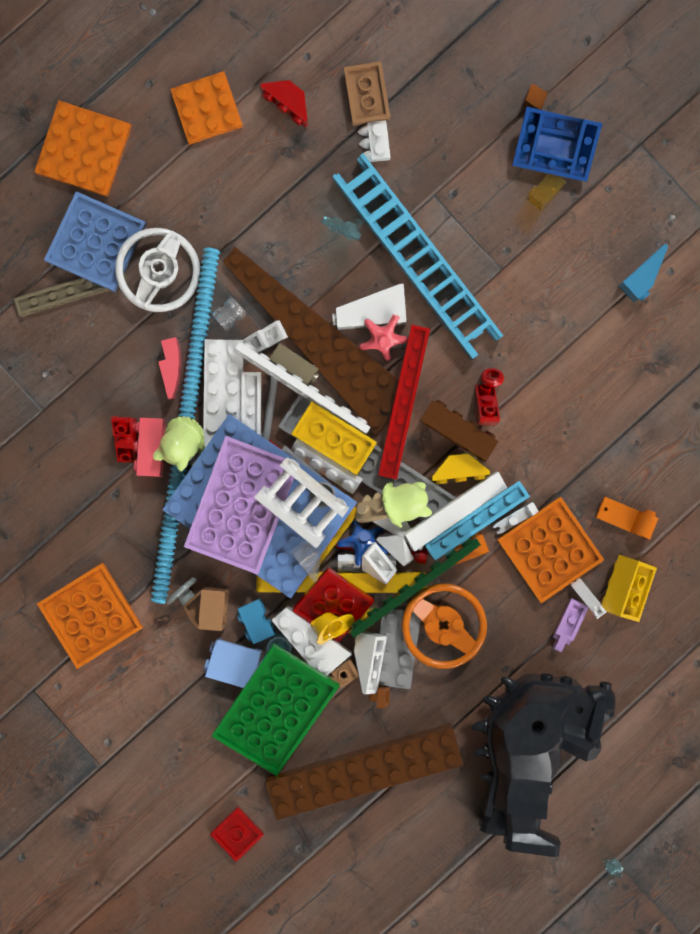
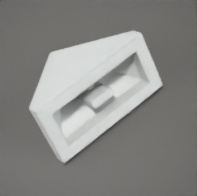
M384 533L376 539L403 566L414 559L402 536Z
M373 542L362 556V570L384 584H387L397 571L396 567L376 542Z

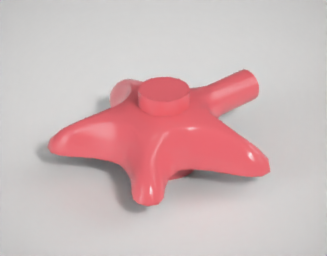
M393 314L388 324L383 327L376 325L370 319H365L364 324L369 330L371 338L369 341L359 345V348L361 350H379L384 359L390 361V348L394 345L406 344L408 341L407 336L394 333V327L400 317Z

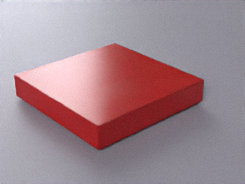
M237 806L210 832V835L237 862L264 836V833Z

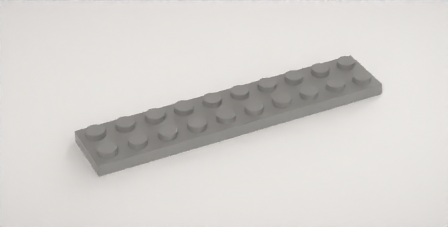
M299 395L278 427L291 435L311 402ZM375 445L357 474L363 479V483L381 495L387 483L392 482L393 487L405 483H425L426 487L424 490L428 496L427 507L432 511V514L456 499L455 496L403 462L400 464L397 480L378 476L383 449ZM421 516L418 517V519H420L421 521H423V520H425L426 518H428V517H421Z

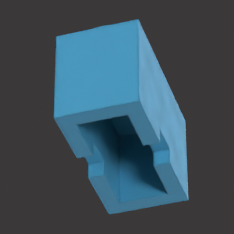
M261 598L238 608L237 617L240 623L245 624L247 630L244 632L248 641L252 640L253 644L275 635L276 631L270 618L266 620L264 616L267 611Z

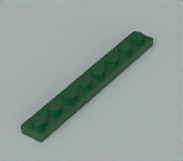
M469 537L461 543L462 547L457 551L453 549L445 555L446 559L441 563L439 560L429 567L431 570L426 574L421 572L414 577L415 582L411 585L405 584L399 588V593L396 596L392 597L390 595L384 599L381 607L378 609L373 607L366 613L368 615L363 620L359 618L351 624L352 628L349 629L351 635L354 638L470 554L481 545L476 538L471 540Z

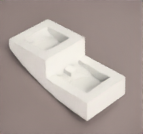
M280 320L246 337L244 341L254 348V352L259 354L288 338Z

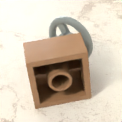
M193 577L166 599L165 603L169 605L178 598L180 603L184 605L187 616L197 629L222 631L226 627L229 588L206 586L194 595L189 589L197 581Z

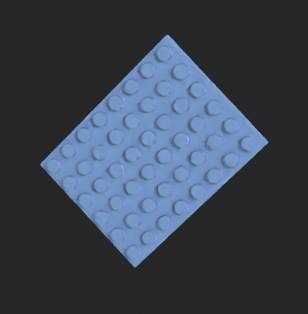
M228 414L162 510L191 529L225 436L278 456L288 457L297 463L300 462L231 414ZM300 463V468L317 482H327ZM295 478L287 498L300 483ZM333 486L335 497L344 500L349 509L343 517L337 513L322 531L325 538L317 548L280 518L278 520L259 574L256 575L289 598L294 595L357 503L335 486ZM306 488L292 504V509L297 513L301 514L311 502L309 489ZM329 506L326 508L316 507L307 518V521L313 526H317L331 508Z

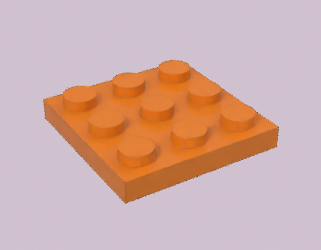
M224 71L170 89L189 145L243 127Z

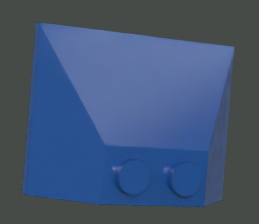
M526 107L512 166L587 182L603 123Z

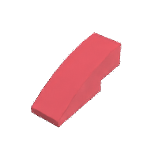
M176 337L161 341L166 360L158 361L167 397L170 400H174L176 397L182 369L180 343Z

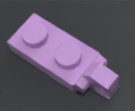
M572 598L569 599L554 631L553 638L556 640L552 647L553 649L562 652L565 644L570 645L571 641L573 642L586 615L588 606Z

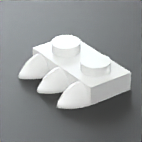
M386 120L367 122V125L362 126L357 131L360 135L368 137L359 143V146L362 148L370 149L363 154L369 162L390 160Z

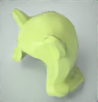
M182 416L172 419L165 429L158 449L153 454V459L155 461L165 460L172 465H176L178 470L182 472L187 467L188 461L196 453H202L205 448V436L202 427L196 420H191L190 417Z
M391 482L384 486L382 490L384 510L394 525L401 528L403 521H412L419 516L428 517L432 514V511L427 507L428 496L424 490L426 487L425 483H405L393 487Z

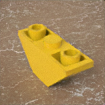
M470 454L447 456L431 476V481H436V484L447 483V479L455 478V482L467 481L466 477L474 476V480L486 479L485 475H490V470Z

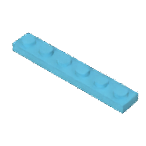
M518 481L424 546L435 561L529 498L530 495L521 482Z

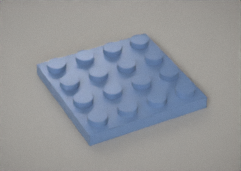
M76 191L44 261L116 292L119 286L115 274L118 252L124 242L133 234L144 230L147 223ZM139 241L131 246L125 256L123 275Z

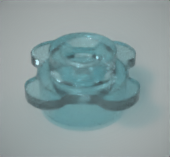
M612 858L610 861L605 859L606 869L610 875L622 878L621 873L624 871V868L615 858Z

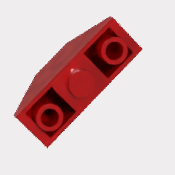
M290 80L267 82L260 85L261 95L266 101L274 102L277 105V109L283 114L288 113L297 125L308 126L305 94L302 89Z
M484 384L475 385L476 423L479 426H496L500 422L495 387H487Z
M112 416L111 423L117 462L134 463L137 460L135 443L138 441L139 434L136 433L137 419Z

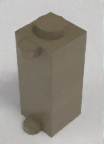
M279 343L270 357L271 363L283 366L287 373L300 377L303 380L302 383L307 386L310 383L314 384L319 377L317 367L281 343Z

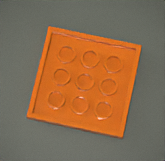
M58 100L34 172L38 175L109 197L132 125Z
M558 497L535 515L530 516L497 539L540 603H543L604 561L562 497Z
M104 562L37 603L76 669L144 628Z

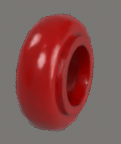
M489 368L482 372L481 381L487 387H498L504 382V375L498 369Z

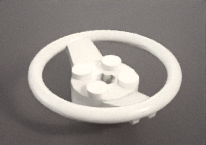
M164 228L141 230L129 237L118 252L115 263L117 283L126 298L144 310L167 312L177 309L193 296L199 284L200 263L192 245L183 236L174 231ZM155 235L165 236L157 248L147 250L141 256L139 262L141 280L135 296L128 288L124 279L123 263L125 256L131 246L142 238ZM182 245L190 256L193 267L189 288L179 299L171 303L151 304L160 288H166L175 280L178 272V264L175 258L179 246ZM161 264L164 270L156 272L153 266Z

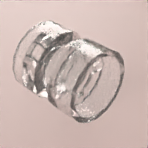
M232 296L223 302V307H217L211 313L227 332L235 326V321L240 322L247 316V313Z

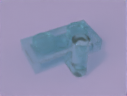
M324 216L321 221L330 231L343 235L350 241H358L362 235L359 230L364 222L358 218L354 224L349 221L344 223L335 216L333 218Z

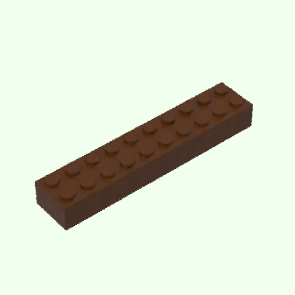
M448 723L281 772L277 776H267L265 783L275 818L279 820L464 765L452 725Z

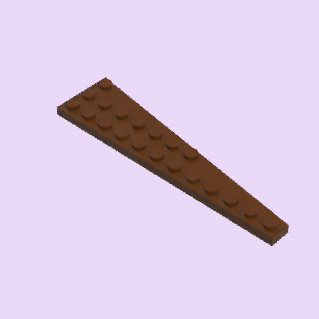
M234 247L223 260V263L269 313L274 321L280 320L288 337L310 362L318 368L320 373L357 415L367 421L366 425L370 426V430L377 435L391 417L399 380L239 249Z

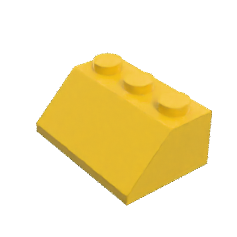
M619 555L614 563V571L608 581L606 594L602 599V607L606 612L639 622L657 568Z

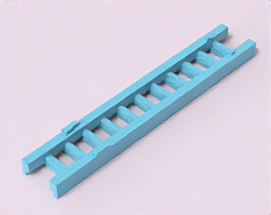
M362 153L357 159V163L364 172L348 184L338 173L332 176L333 182L470 360L478 356V353L468 341L477 338L483 333L484 329H486L495 342L503 334ZM370 179L375 188L358 199L353 190ZM382 194L387 202L370 214L364 206ZM393 209L399 217L382 230L376 221ZM405 224L411 234L394 246L387 236ZM416 239L423 249L406 261L399 251ZM425 254H428L435 264L420 276H417L411 265ZM439 268L446 277V280L432 291H429L422 281ZM451 284L458 295L441 307L434 298V295ZM462 299L470 310L453 322L445 311ZM474 314L482 325L464 337L457 326Z

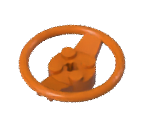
M435 584L424 588L410 600L403 614L402 634L407 648L417 660L433 668L451 669L466 664L480 651L486 638L487 620L482 605L472 593L457 585ZM440 591L453 592L466 598L478 615L479 634L477 640L475 641L463 628L464 623L461 616L454 608L448 605L436 606L423 598ZM412 612L424 622L425 632L433 642L445 646L451 644L466 654L452 661H437L422 654L413 643L410 635L409 625ZM445 620L448 621V623H447L448 627H447L446 629H445V628L439 629V627H440L439 622H440V621H442V622H445Z

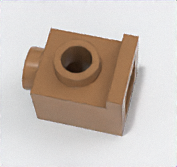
M351 657L343 661L330 675L331 679L340 684V688L359 678L358 669ZM346 672L348 676L346 678H342L340 676V673Z

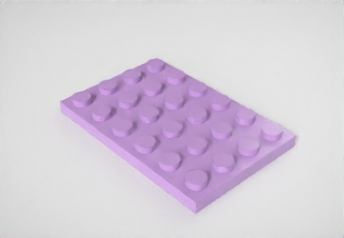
M225 436L184 547L259 574L279 518L254 497L263 486L270 488L284 471L280 464L286 458ZM291 475L276 492V496L282 501L287 499L294 481V477Z

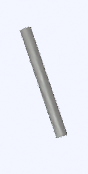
M272 376L270 377L262 436L268 441L270 440L278 382Z

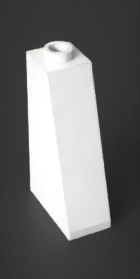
M398 284L337 307L336 313L332 314L333 325H337L338 330L367 328L364 321L365 319H370L376 325L383 327L388 324L393 314L400 317L396 326L406 325L404 284Z

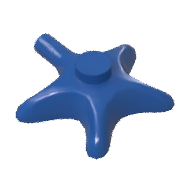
M354 519L352 521V535L340 540L337 545L338 547H352L355 552V564L360 566L363 554L373 542H376L375 539L384 531V528L378 526L366 530ZM377 543L384 554L387 555L388 551Z

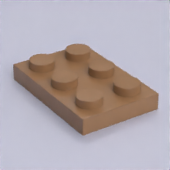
M381 61L344 67L353 126L367 124V122L390 120Z

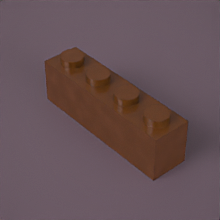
M432 400L419 422L481 461H487L499 442L495 439L496 436L487 430L483 432L478 429L480 426L471 420L467 422L462 419L463 415L455 410L451 412L446 409L447 405L442 401L437 400L435 402Z

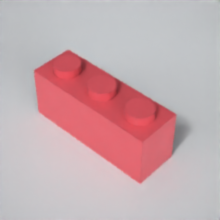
M140 418V422L136 424V433H139V439L135 443V452L138 453L137 460L134 461V472H137V476L163 477L164 460L155 461L153 454L158 449L165 433L166 420Z

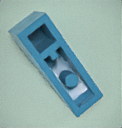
M666 244L660 247L619 285L633 302L638 299L642 301L650 294L648 290L654 285L668 248Z

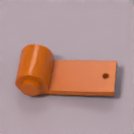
M605 496L595 518L649 540L659 519L656 517L657 513L647 509L644 512L638 511Z

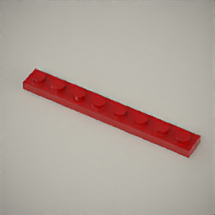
M411 324L378 476L397 480L430 328Z

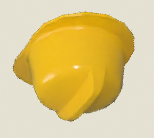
M325 613L313 620L310 625L318 637L317 643L319 645L324 644L328 640L345 633L354 622V617L351 614L337 617L332 613Z

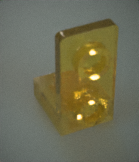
M548 174L536 188L533 187L529 191L526 200L542 211L565 185V180L558 175Z

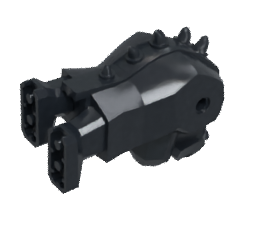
M541 673V675L525 674L517 680L502 677L501 682L506 687L505 691L497 697L485 696L483 698V702L490 706L487 716L482 721L472 725L473 731H481L485 735V744H483V747L478 748L474 755L477 757L485 756V759L489 758L491 770L481 775V779L486 781L488 785L482 808L484 813L480 815L478 825L481 826L480 831L486 834L504 836L503 843L506 844L505 849L509 851L558 857L561 845L559 837L540 829L541 819L547 820L549 794H552L553 783L551 781L560 768L561 750L586 762L596 759L601 751L600 738L604 723L608 722V719L614 718L616 698L615 693L611 689L612 683L600 681L599 686L587 685L585 688H582L576 679L568 676L554 677L547 673Z

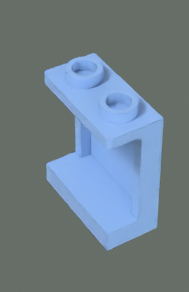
M218 637L216 641H212L209 649L212 655L210 660H206L204 671H207L205 677L243 688L258 666L262 649L248 648L224 641Z

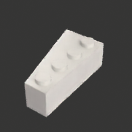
M288 605L272 619V622L307 663L326 676L352 655L350 649L334 639L319 645L317 643L318 637L310 623L292 612L293 609Z

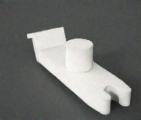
M532 502L493 525V528L499 527L500 530L496 533L501 534L539 511Z
M580 578L576 579V582L570 583L597 619L606 613V610Z

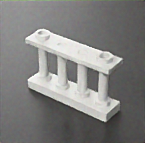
M287 457L280 464L284 471L270 488L263 486L254 498L317 548L325 538L322 532L337 513L343 517L349 507H347L344 500L335 497L302 470L295 460ZM291 475L300 483L289 497L282 501L276 496V492ZM307 488L316 496L300 514L292 509V504ZM323 501L331 509L317 526H313L307 521V518L319 503Z

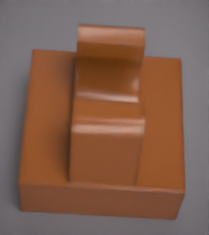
M381 686L378 688L377 693L369 694V701L377 702V708L381 709L390 706V686Z

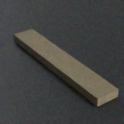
M125 272L124 279L126 284L129 285L128 278ZM79 278L13 299L18 316L23 317L109 290L86 279Z

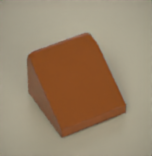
M531 83L523 106L542 110L548 93Z

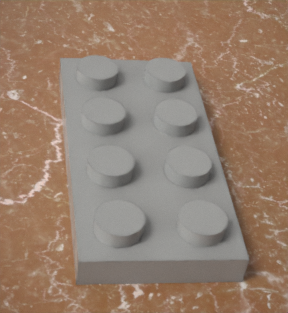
M393 609L381 619L379 634L387 636L378 685L411 689L415 657L407 648L402 634V618L405 610ZM412 612L409 625L410 635L417 647L421 619Z

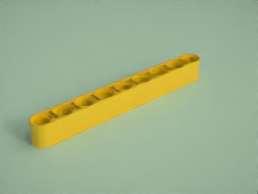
M309 572L296 592H307L323 572ZM364 572L336 573L365 593H399V588L405 584L411 585L415 582L413 578L421 572H396L387 584ZM256 575V592H281Z

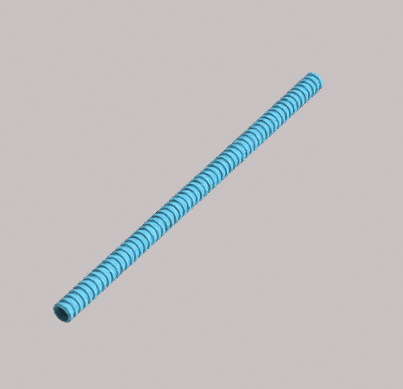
M208 247L203 249L205 253L202 255L204 260L201 261L203 266L200 267L202 272L199 273L201 278L198 280L200 282L198 284L199 290H197L198 295L196 296L198 300L195 302L197 306L194 308L196 313L193 314L195 319L192 320L194 325L191 326L193 331L190 333L192 334V337H190L191 343H189L190 349H188L190 353L187 355V358H189L186 361L188 366L185 367L187 372L184 373L186 378L183 379L185 384L182 386L184 387V390H182L183 396H181L182 402H180L182 406L179 408L181 412L178 414V417H190L191 420L195 419L194 413H196L195 407H197L196 401H198L196 397L199 395L197 390L200 389L198 384L201 383L199 378L202 377L200 372L203 370L201 366H203L202 360H204L203 354H205V351H203L205 349V337L208 336L206 331L209 330L207 325L210 324L208 319H210L209 313H211L210 308L213 301L211 297L214 295V292H212L215 289L213 284L216 283L214 278L217 277L215 272L218 270L216 267L218 266L217 261L220 254L218 249ZM176 465L170 467L172 472L169 473L171 478L168 479L170 485H167L169 491L166 492L168 494V497H166L167 502L185 478L186 468L181 472ZM166 512L163 515L164 520H162L164 525L161 526L163 531L160 532L162 538H159L161 544L158 545L160 550L157 552L159 556H157L158 562H156L157 568H155L156 574H154L156 578L153 580L155 584L152 586L154 591L151 592L153 597L150 598L152 602L165 604L166 597L169 596L167 591L170 589L168 587L170 585L169 579H171L170 573H172L170 569L173 567L171 563L174 561L172 556L175 555L173 550L176 549L174 543H177L175 537L178 536L176 531H178L177 525H179L178 520Z

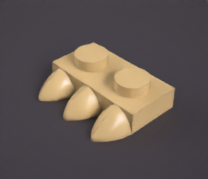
M378 492L373 496L372 500L369 495H366L362 502L358 503L356 521L359 523L389 518L384 510L382 496Z

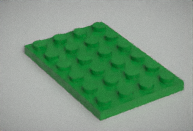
M273 643L213 731L211 737L277 776L336 693L340 684Z

